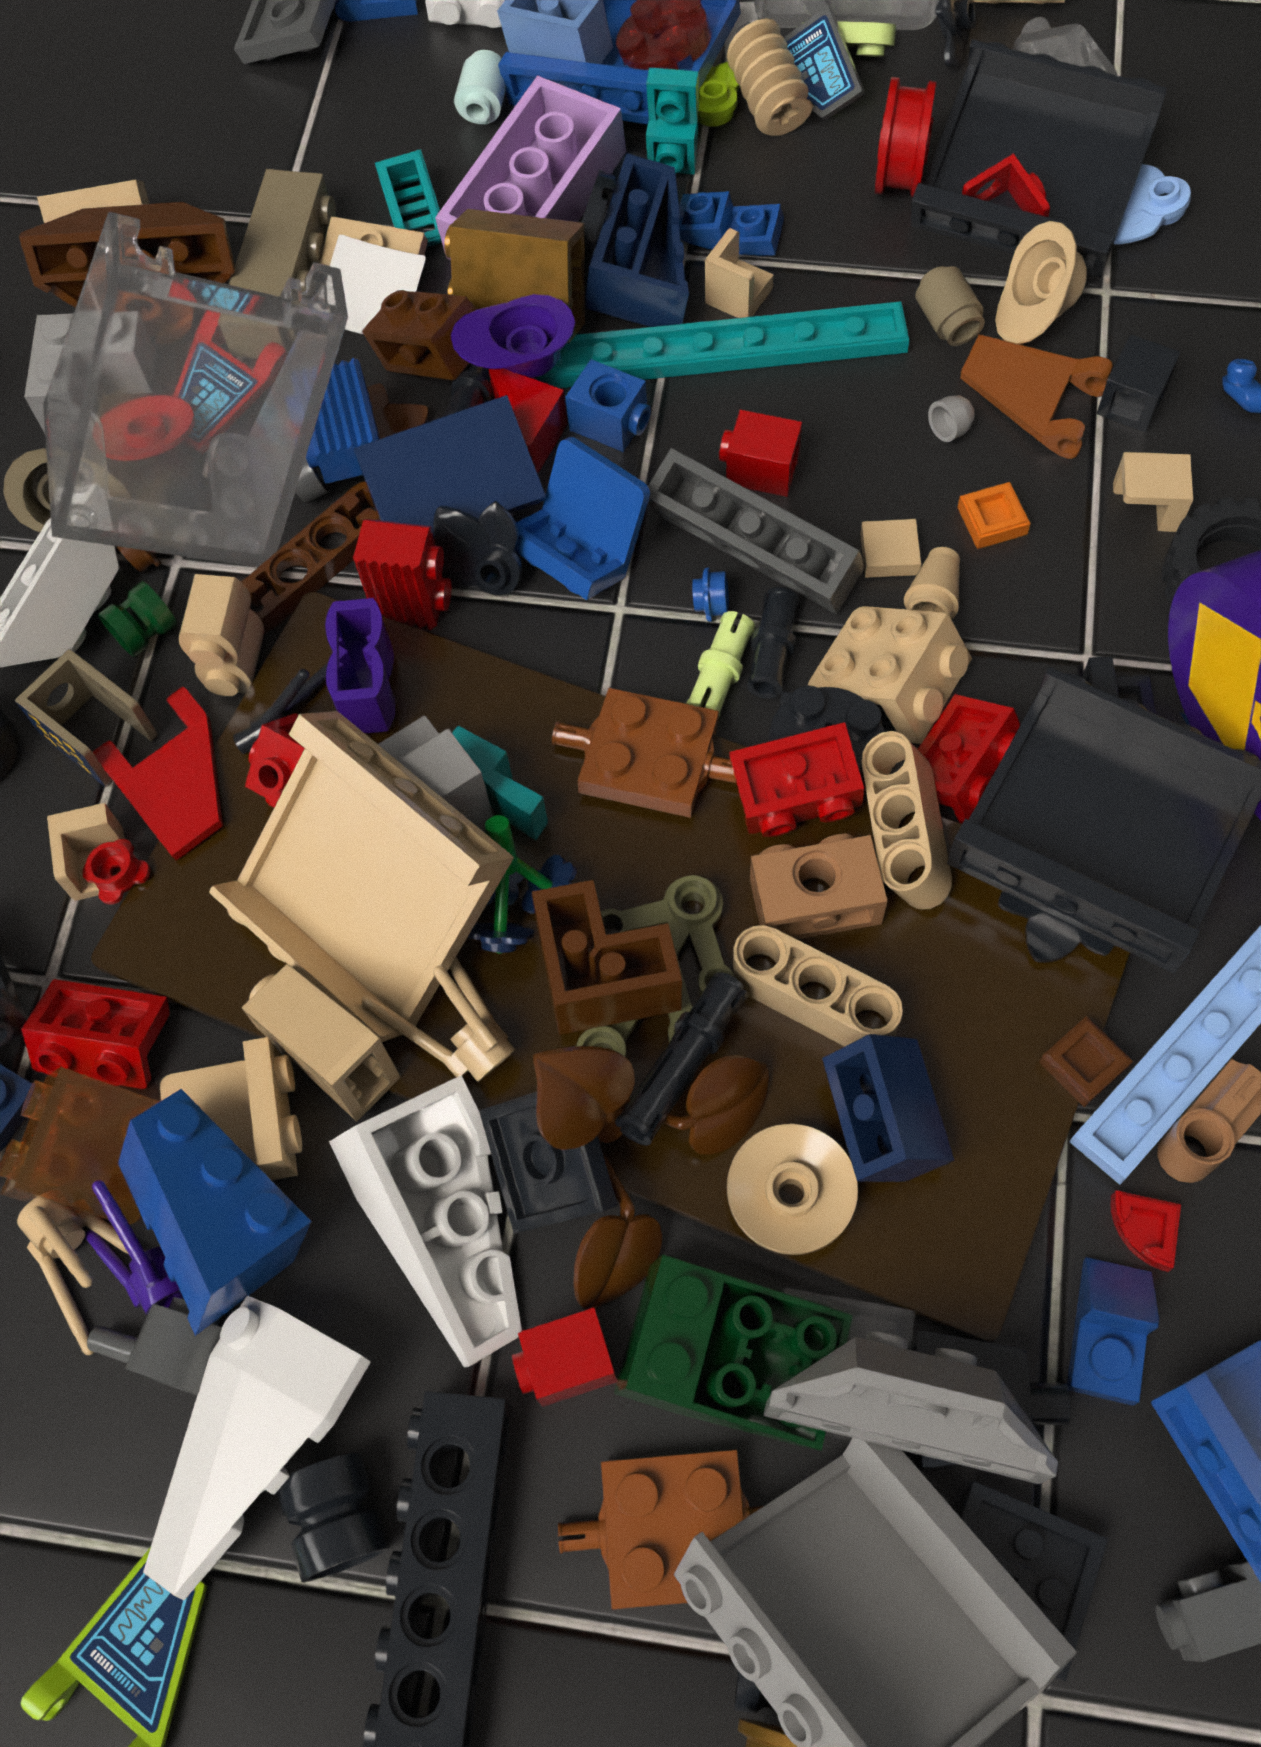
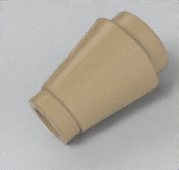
M937 547L929 552L927 559L904 596L906 610L948 613L951 619L955 617L959 609L960 557L954 550L947 547Z

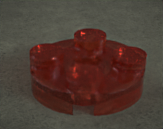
M637 0L630 8L632 15L623 23L616 38V46L624 66L626 64L629 68L649 70V67L679 70L678 62L684 60L689 55H691L694 62L704 53L710 43L712 32L701 0Z

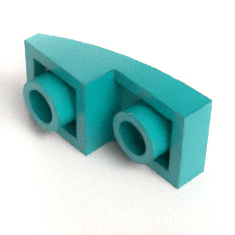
M649 67L646 82L649 119L646 131L647 159L675 167V173L695 174L699 109L698 71Z

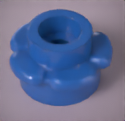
M705 568L702 578L693 579V604L695 612L704 611L706 620L713 622V616H722L723 613L729 611L726 571L711 572L710 568Z

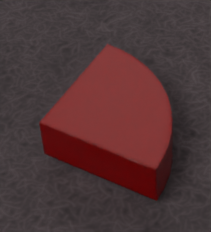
M1116 1190L1111 1195V1213L1115 1228L1124 1244L1136 1257L1146 1264L1165 1272L1171 1271L1174 1268L1181 1204Z

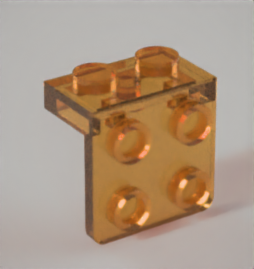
M63 1067L48 1075L44 1083L35 1080L21 1110V1116L30 1118L21 1142L12 1139L0 1163V1176L6 1178L0 1194L23 1202L39 1197L109 1220L92 1189V1184L96 1180H102L113 1199L116 1200L128 1223H135L139 1220L141 1214L118 1165L130 1120L160 1101Z

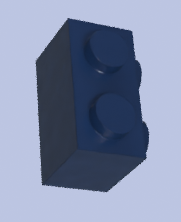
M868 1034L822 1058L857 1181L906 1182L955 1161L917 1039Z

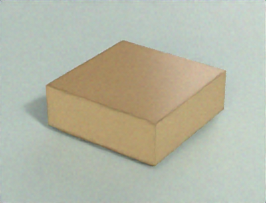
M916 519L862 522L860 534L865 578L918 574L921 568Z

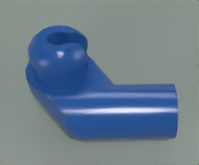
M1235 359L1228 364L1227 375L1222 377L1223 389L1247 412L1261 413V384L1254 379L1257 367L1251 360Z

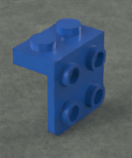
M568 437L558 444L542 509L516 522L519 536L515 550L528 563L552 576L565 585L569 591L588 600L626 577L650 498V490L640 479L578 439Z

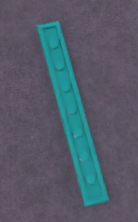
M901 301L575 335L570 343H567L562 348L560 359L554 368L545 375L534 379L557 388L572 387L590 359L646 380L908 353L909 336Z

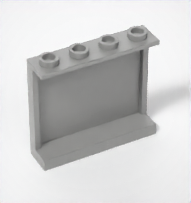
M852 1438L842 1456L711 1542L703 1532L696 1535L674 1573V1576L681 1584L683 1595L690 1607L699 1615L705 1616L728 1647L731 1660L737 1670L746 1679L755 1683L778 1714V1719L784 1733L797 1747H979L1048 1687L1077 1654V1651L902 1450Z

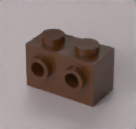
M397 290L382 301L381 309L364 327L362 333L386 371L455 380L469 362L463 360L454 350L451 333L454 324L460 318L477 309L468 300L467 296Z

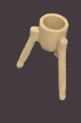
M455 957L449 968L457 983L453 981L443 966L438 965L433 969L434 976L467 1023L450 1039L458 1048L454 1053L373 997L366 995L362 998L361 1002L365 1008L442 1061L456 1078L461 1075L463 1076L469 1071L479 1082L516 1050L507 1040V1034L494 1020L457 957Z
M48 1191L34 1198L23 1208L18 1216L17 1224L30 1240L27 1249L39 1263L82 1352L85 1355H92L94 1352L90 1351L87 1347L88 1328L54 1258H60L80 1285L88 1288L93 1284V1277L74 1251L85 1237L82 1227L87 1226L124 1253L128 1254L113 1226L95 1215L84 1200L80 1199L70 1204L59 1191Z

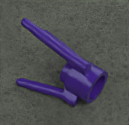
M96 1180L92 1184V1189L132 1259L129 1264L131 1271L100 1235L90 1229L85 1233V1238L124 1286L134 1307L142 1306L145 1314L148 1315L152 1304L169 1308L173 1297L184 1299L177 1282L170 1281L164 1268L165 1256L161 1247L158 1246L146 1252L144 1251L102 1180Z

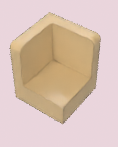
M729 228L705 259V304L737 318L752 317L773 289V274L739 260V232Z
M1124 452L1113 481V492L1115 494H1122L1123 500L1127 504L1156 505L1157 530L1177 532L1180 523L1187 516L1193 502L1190 454Z
M105 803L47 816L55 880L74 901L98 896V887L83 878V867L89 854L97 846L106 842L125 839L122 825ZM121 868L117 869L113 873V876L117 875L121 871Z

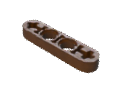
M360 482L353 486L241 581L250 593L251 604L255 607L263 606V609L256 614L264 624V634L273 630L292 614L305 594L317 592L354 560L353 556L363 520H380L377 511L371 508L362 510L366 505L375 508L366 482ZM356 524H358V526H359L358 529H355V528H354V526H355ZM337 532L347 536L346 541L338 548L330 550L319 546L321 539L329 533ZM291 566H303L308 569L305 577L298 582L285 583L280 580L284 570ZM272 586L278 597L275 596L272 589L268 592L267 588Z

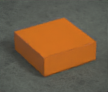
M1010 482L959 497L957 508L977 549L1028 534L1031 523Z

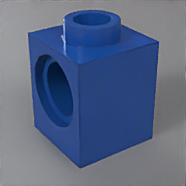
M592 359L589 360L565 396L569 430L621 452L625 451L634 435L640 436L644 432L651 415V407L647 405L645 380Z

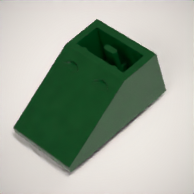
M662 1255L649 1267L614 1394L683 1416L822 1451L826 1431L764 1416L765 1406L774 1389L847 1343L853 1315Z

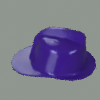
M532 294L465 314L454 324L451 340L454 350L460 357L475 366L489 369L504 368L534 379L545 375L557 364L562 348L573 336L575 320L572 310L562 300L550 295Z

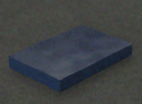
M507 395L354 448L355 456L380 520L431 526L434 540H436L433 531L434 513L441 505L459 509L479 519L481 513L494 501L499 502L509 513L543 502L546 498Z

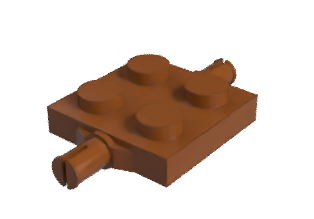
M608 688L600 715L589 729L557 721L553 730L552 745L582 750L585 753V760L578 778V793L691 818L698 793L707 784L709 778L736 784L730 759L714 756L713 741L719 723V711Z
M737 1450L602 1461L604 1499L598 1516L599 1520L558 1522V1536L585 1534L586 1536L583 1538L560 1539L558 1541L560 1554H563L564 1552L601 1549L602 1557L609 1570L612 1609L688 1603L683 1595L681 1584L674 1576V1573L693 1538L703 1532L711 1542L765 1505L749 1507V1503L740 1487Z

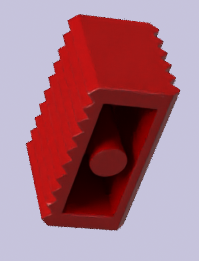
M364 519L353 559L366 598H374L382 616L405 623L411 627L416 624L419 629L427 626L429 630H432L437 626L440 611H447L449 608L452 587L450 578L442 577L444 552L442 547L434 546L431 526Z

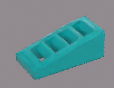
M421 149L375 162L394 227L414 230L433 224L435 230L424 232L428 239L426 248L441 244L442 241L435 219L440 209ZM416 181L420 182L418 186L397 192L393 191L395 187ZM424 195L425 197L424 200L398 207L397 202ZM429 210V215L405 222L402 220L404 216Z

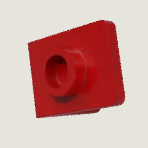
M1014 153L963 185V195L985 201H990L1008 190L1021 210L1049 217L1050 205L1046 200V192L1041 180L1033 172L1028 174ZM995 179L988 189L976 195L981 187Z

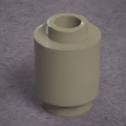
M940 266L930 270L923 276L915 298L937 336L942 340H947L951 346L965 344L976 337L985 324V320L982 317L983 306L960 269L954 266Z

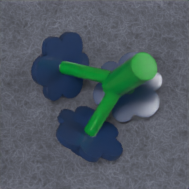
M497 815L490 817L485 822L486 834L514 858L485 906H489L492 902L495 903L494 924L476 923L467 938L480 940L482 942L481 948L486 951L502 954L504 952L516 951L518 945L526 944L529 942V939L534 938L535 931L533 929L523 928L518 923L507 922L508 906L516 902L519 896L517 885L523 878L528 880L527 885L530 889L524 894L521 905L524 911L534 914L532 891L573 884L571 881L576 876L577 868L572 863L566 862L560 855H553L545 861L541 870H535L517 857L509 820L505 816Z

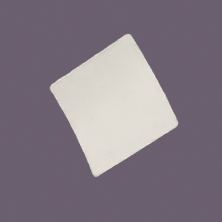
M339 235L316 310L315 319L319 322L363 334L362 330L381 309V303L388 295L397 290L416 292L426 257Z

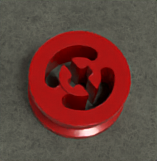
M891 77L878 147L875 194L882 195L887 187L910 190L911 198H913L918 183H922L921 180L924 165H927L934 120L932 112L937 81H929L926 88L901 86L899 77Z

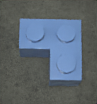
M505 0L497 10L508 51L511 53L601 64L613 48L603 0Z

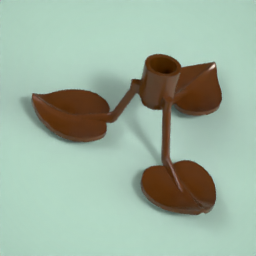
M595 1046L564 1047L533 1055L537 1079V1126L541 1136L547 1143L554 1148L567 1150L584 1146L597 1135L601 1144V1142H613L623 1134L620 1131L621 1127L616 1126L615 1120L627 1103L630 1102V1095L635 1084L634 1069L625 1056L615 1050ZM738 1054L715 1060L700 1072L688 1092L686 1107L689 1114L677 1116L669 1113L662 1124L679 1130L690 1129L689 1145L699 1154L711 1155L729 1149L748 1133L763 1108L769 1083L767 1064L756 1061L746 1055ZM604 1152L603 1156L614 1194L620 1205V1215H606L596 1220L580 1243L574 1265V1293L578 1304L585 1310L603 1306L637 1286L647 1276L650 1265L658 1259L662 1246V1232L658 1221L649 1214L634 1216L635 1206Z

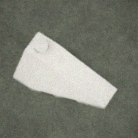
M462 1075L370 1118L329 1141L357 1201L464 1368L473 1365L518 1338V1332H521L522 1329L510 1257L503 1252L497 1216L502 1213L499 1191L493 1192L488 1155L491 1152L480 1112Z

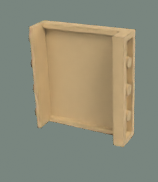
M338 711L299 714L289 735L305 749L238 880L212 885L209 893L227 909L232 919L245 925L268 946V950L274 957L290 965L380 1038L381 1042L403 1034L365 1008L361 1002L362 998L366 995L373 997L416 1026L440 985L433 974V969L440 965L448 971L514 857Z

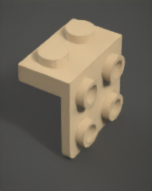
M862 606L852 612L812 675L808 685L817 688L835 687L848 690L864 700L881 705L898 733H902L911 743L921 744L934 722L939 718L944 705L960 678L965 674L972 657L948 613Z
M268 1037L243 1041L245 1057L243 1061L173 1073L162 1079L160 1083L161 1101L182 1089L270 1180L298 1175L295 1153L302 1152V1136L297 1116L290 1115L288 1092L295 1090L293 1067L289 1055H282Z

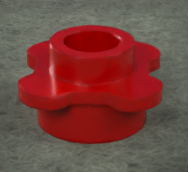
M118 839L114 842H106L97 846L89 854L82 870L83 878L98 887L99 899L105 904L112 905L120 902L123 894L129 891L133 885L144 883L150 876V866L146 861L138 860L133 854L134 846L126 839ZM121 868V871L117 875L113 876V873L117 869Z

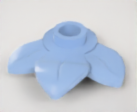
M1142 164L1114 244H1126L1146 239L1154 235L1160 226L1178 221L1184 215L1191 201V190L1188 183L1178 177H1165L1158 168Z

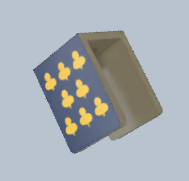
M68 649L15 699V702L42 737L106 787L112 779L92 751L63 728L62 725L94 696L151 742L158 734L134 698L71 649ZM68 683V691L64 698L56 705L47 706L51 692L59 685Z

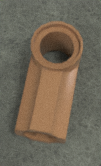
M1233 1059L1224 1065L1181 1118L1162 1136L1158 1144L1157 1156L1160 1165L1169 1176L1186 1183L1201 1181L1231 1155L1236 1143L1261 1114V1072L1251 1064H1242ZM1184 1135L1192 1136L1199 1140L1205 1148L1206 1157L1193 1153L1187 1147Z

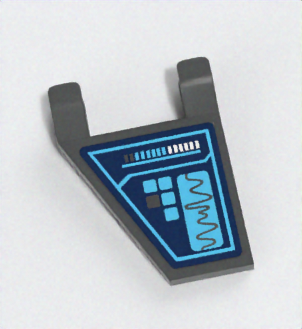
M803 0L812 17L784 38L787 42V49L793 54L794 65L801 71V80L808 86L807 99L814 106L812 111L822 119L827 120L866 93L833 13L831 0ZM748 21L736 30V34L751 22Z

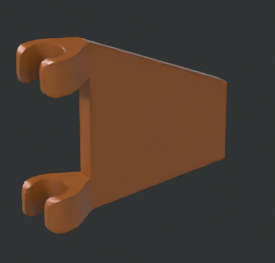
M979 334L961 370L960 379L1051 451L1061 457L1072 459L1081 450V438L1085 432V425L1081 421L1072 418L1053 420L1069 382L1088 395L1102 396L1113 366L1112 362L1105 357L1096 356L1075 359Z

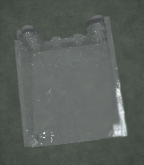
M108 212L43 403L52 537L259 567L278 550L348 320L341 269L313 262L306 276V291L302 292L300 280L289 277L280 296L181 274L174 270L172 249L160 246L155 259L148 257L141 251L137 244L140 219Z

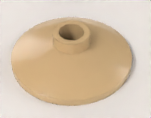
M782 1124L758 1132L741 1146L729 1169L727 1197L735 1221L751 1240L773 1252L800 1255L824 1248L842 1234L856 1208L858 1183L850 1158L833 1138L809 1126ZM786 1184H794L802 1190L803 1199L796 1204H787L779 1196L780 1188Z

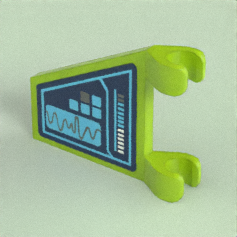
M149 1548L58 1661L25 1693L21 1700L23 1710L35 1720L50 1721L61 1712L80 1682L138 1735L128 1747H164L207 1585L200 1581L185 1600L174 1596L143 1573L150 1551Z

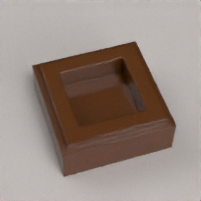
M1087 1016L1042 1055L1039 1063L1084 1108L1133 1062Z

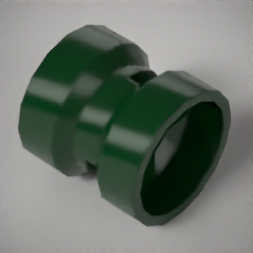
M141 581L129 590L128 599L120 605L111 604L98 614L102 623L115 640L134 658L148 647V640L154 635H165L177 626V621L169 608L144 581Z

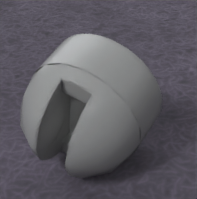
M961 395L946 396L932 403L928 412L932 431L944 442H950L967 433L975 417V409L970 400Z

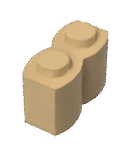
M195 574L179 634V644L189 658L196 663L195 674L207 690L221 696L246 693L254 680L265 632L264 624L259 616L250 609V593L237 578Z

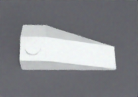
M247 1296L240 1308L235 1310L225 1321L221 1329L220 1339L209 1356L143 1573L174 1596L185 1600L240 1536L244 1524L243 1513L259 1494L266 1490L274 1495L290 1477L283 1466L308 1437L319 1443L332 1428L368 1368L370 1361L283 1310Z

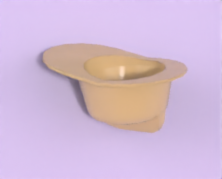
M1048 221L1037 225L1024 236L1016 248L995 319L997 333L1004 341L1015 344L1032 341L1044 333L1051 323L1072 307L1082 295L1087 281V268L1082 255L1076 251L1077 245L1072 231L1063 223Z

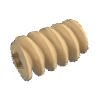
M765 18L746 25L734 36L729 44L727 51L728 65L733 70L735 80L741 87V93L748 103L749 111L754 116L757 128L762 133L770 136H782L795 130L810 116L814 106L807 99L808 86L801 80V71L794 65L793 54L787 49V42L781 35L780 27L775 20Z

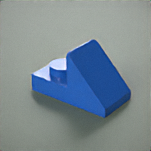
M1088 1257L1083 1260L1067 1379L1069 1391L1132 1406L1139 1403L1147 1335L1159 1327V1314L1152 1272Z

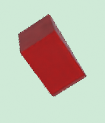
M504 368L488 369L493 398L497 399L505 395L508 396L538 474L568 425L564 390Z

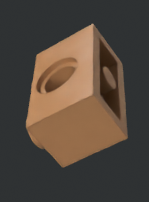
M837 834L823 839L816 845L799 848L787 844L775 845L765 849L760 855L751 856L750 884L760 926H769L795 939H803L882 924L888 901L871 835L853 838L849 834ZM810 878H818L825 881L830 888L823 892H812L807 890L801 883Z

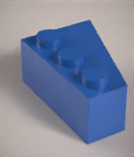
M182 1089L130 1120L118 1165L147 1230L153 1229L165 1256L164 1268L170 1281L177 1282L189 1309L187 1319L196 1336L294 1262L311 1224V1220Z

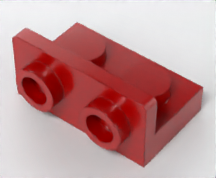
M955 694L918 750L929 761L932 768L938 803L952 807L959 823L962 824L965 819L969 820L1019 729L1020 723L1012 707Z
M845 722L729 752L731 766L745 814L748 834L762 832L764 837L780 836L793 831L797 827L796 823L817 817L820 818L821 822L838 821L852 815L855 812L854 808L861 806L863 803L864 786Z
M53 979L21 1029L31 1066L37 1072L46 1073L51 1076H66L102 1082L111 1086L121 1085L145 1089L151 1080L147 1055L167 1021L170 1010L166 996Z

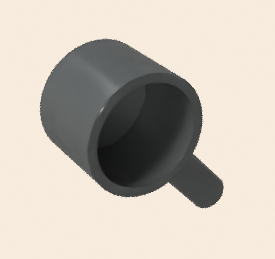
M173 1297L169 1308L155 1304L151 1305L138 1337L98 1325L90 1332L87 1339V1347L92 1352L127 1363L125 1366L127 1371L197 1396L209 1356L220 1339L222 1328L218 1327L222 1316L195 1336L187 1319L189 1309L185 1300Z

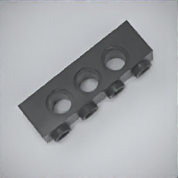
M670 448L648 485L650 490L648 504L655 514L836 615L865 569L860 550L673 448Z

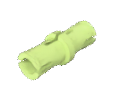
M734 611L723 613L710 650L704 651L698 662L700 674L691 696L686 702L689 705L703 707L705 701H707L705 708L719 711V717L730 685L737 683L743 669L740 660L750 636L755 630L754 622L743 614L736 632L733 633L735 629L733 624L738 613Z

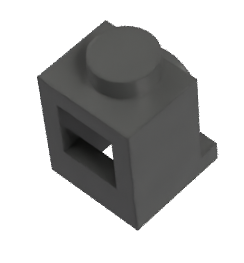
M1248 1561L1234 1562L1221 1566L1227 1580L1223 1582L1219 1570L1205 1572L1177 1581L1182 1595L1164 1600L1162 1604L1155 1606L1157 1620L1167 1644L1172 1650L1180 1649L1184 1661L1204 1662L1261 1644V1582Z

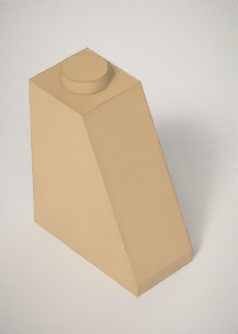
M288 964L276 975L271 974L263 978L251 991L249 1001L241 1007L255 1027L268 1037L284 1054H288L290 1060L356 1122L401 1078L380 1038Z

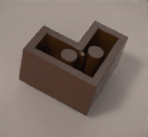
M594 880L532 891L536 925L559 1035L681 1011L682 977L668 923L606 935Z

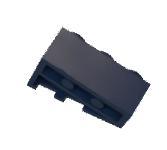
M626 153L589 266L585 309L649 327L683 323L689 291L688 282L685 281L684 247L683 242L680 240L679 232L680 211L675 167Z

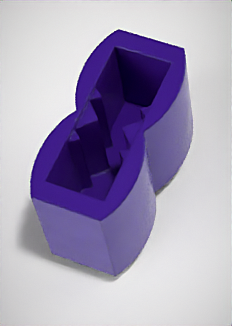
M374 598L335 601L328 610L325 623L326 636L333 652L326 670L328 691L336 710L363 733L388 731L395 716V699L388 680L393 669L394 653L380 608Z

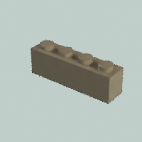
M266 169L235 264V271L232 274L218 317L219 326L231 355L257 358L265 344L274 341L286 349L287 354L285 357L289 359L294 340L298 341L300 339L303 328L302 312L305 302L312 300L315 268L317 264H320L325 243L324 238L331 216L336 217L335 199L333 196H328L323 174Z

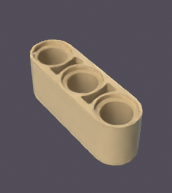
M894 731L882 732L869 741L862 753V769L879 870L883 882L910 906L920 910L931 909L941 904L947 898L952 887V874L950 865L947 864L948 853L933 771L929 761L902 733ZM905 760L903 766L897 772L890 774L892 768L898 762ZM915 812L913 819L908 825L898 828L901 820L907 814ZM925 865L922 876L917 881L907 884L910 874L916 868Z
M753 926L744 930L737 938L733 950V973L735 978L744 985L742 990H747L749 997L843 1046H847L868 1034L896 1037L903 1014L902 1002L897 993L887 985L769 926ZM763 954L771 957L776 965L769 970L758 971L748 966L745 961L753 955ZM808 982L822 983L829 988L831 995L824 999H811L802 993L800 987ZM863 1010H873L885 1018L887 1025L880 1029H870L859 1023L855 1015Z

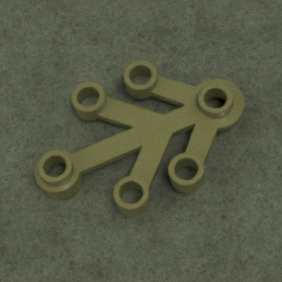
M696 875L685 876L676 880L668 887L663 900L623 911L611 908L601 911L603 925L608 922H616L622 926L620 932L668 923L676 956L690 936L702 969L698 977L700 996L706 988V981L715 973L723 972L735 977L732 970L724 965L713 930V926L720 920L722 915V895L717 886L706 878ZM695 900L700 902L704 908L698 914H688L682 909V906L688 901ZM680 965L682 1008L681 1011L668 1013L671 1022L668 1028L669 1043L676 1032L674 1026L677 1019L683 1012H690L692 1009ZM639 1019L588 1029L580 1036L576 1046L609 1048L627 1058L625 1042Z

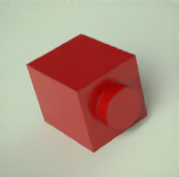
M740 410L734 430L726 429L724 431L720 445L719 461L727 463L726 478L746 489L788 497L800 456L802 422Z
M595 1308L518 1332L523 1351L512 1355L516 1376L522 1393L526 1394L534 1391L536 1399L542 1407L617 1382Z

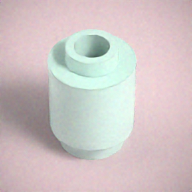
M478 50L466 59L454 97V104L458 113L466 120L475 124H489L498 118L506 91L505 82L498 67L502 58L493 51Z

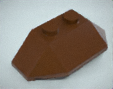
M184 202L82 208L23 231L19 235L34 286L46 293L52 292L69 305L84 313H92V302L89 296L91 278L94 271L109 260L123 258L124 253L130 249H141L149 252L155 261L173 268L193 284L195 292L192 315H199L235 271L225 219ZM139 298L133 299V301H135V302L140 301V300H145V299H139Z

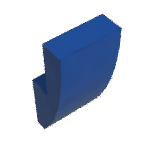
M729 191L682 195L679 205L680 240L713 250L726 231L731 228L739 232L740 255L775 256L784 222L781 204L733 206Z

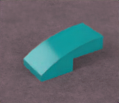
M457 726L452 734L481 771L490 807L499 815L508 818L509 823L536 840L548 824L543 796L512 780L511 768L505 750Z

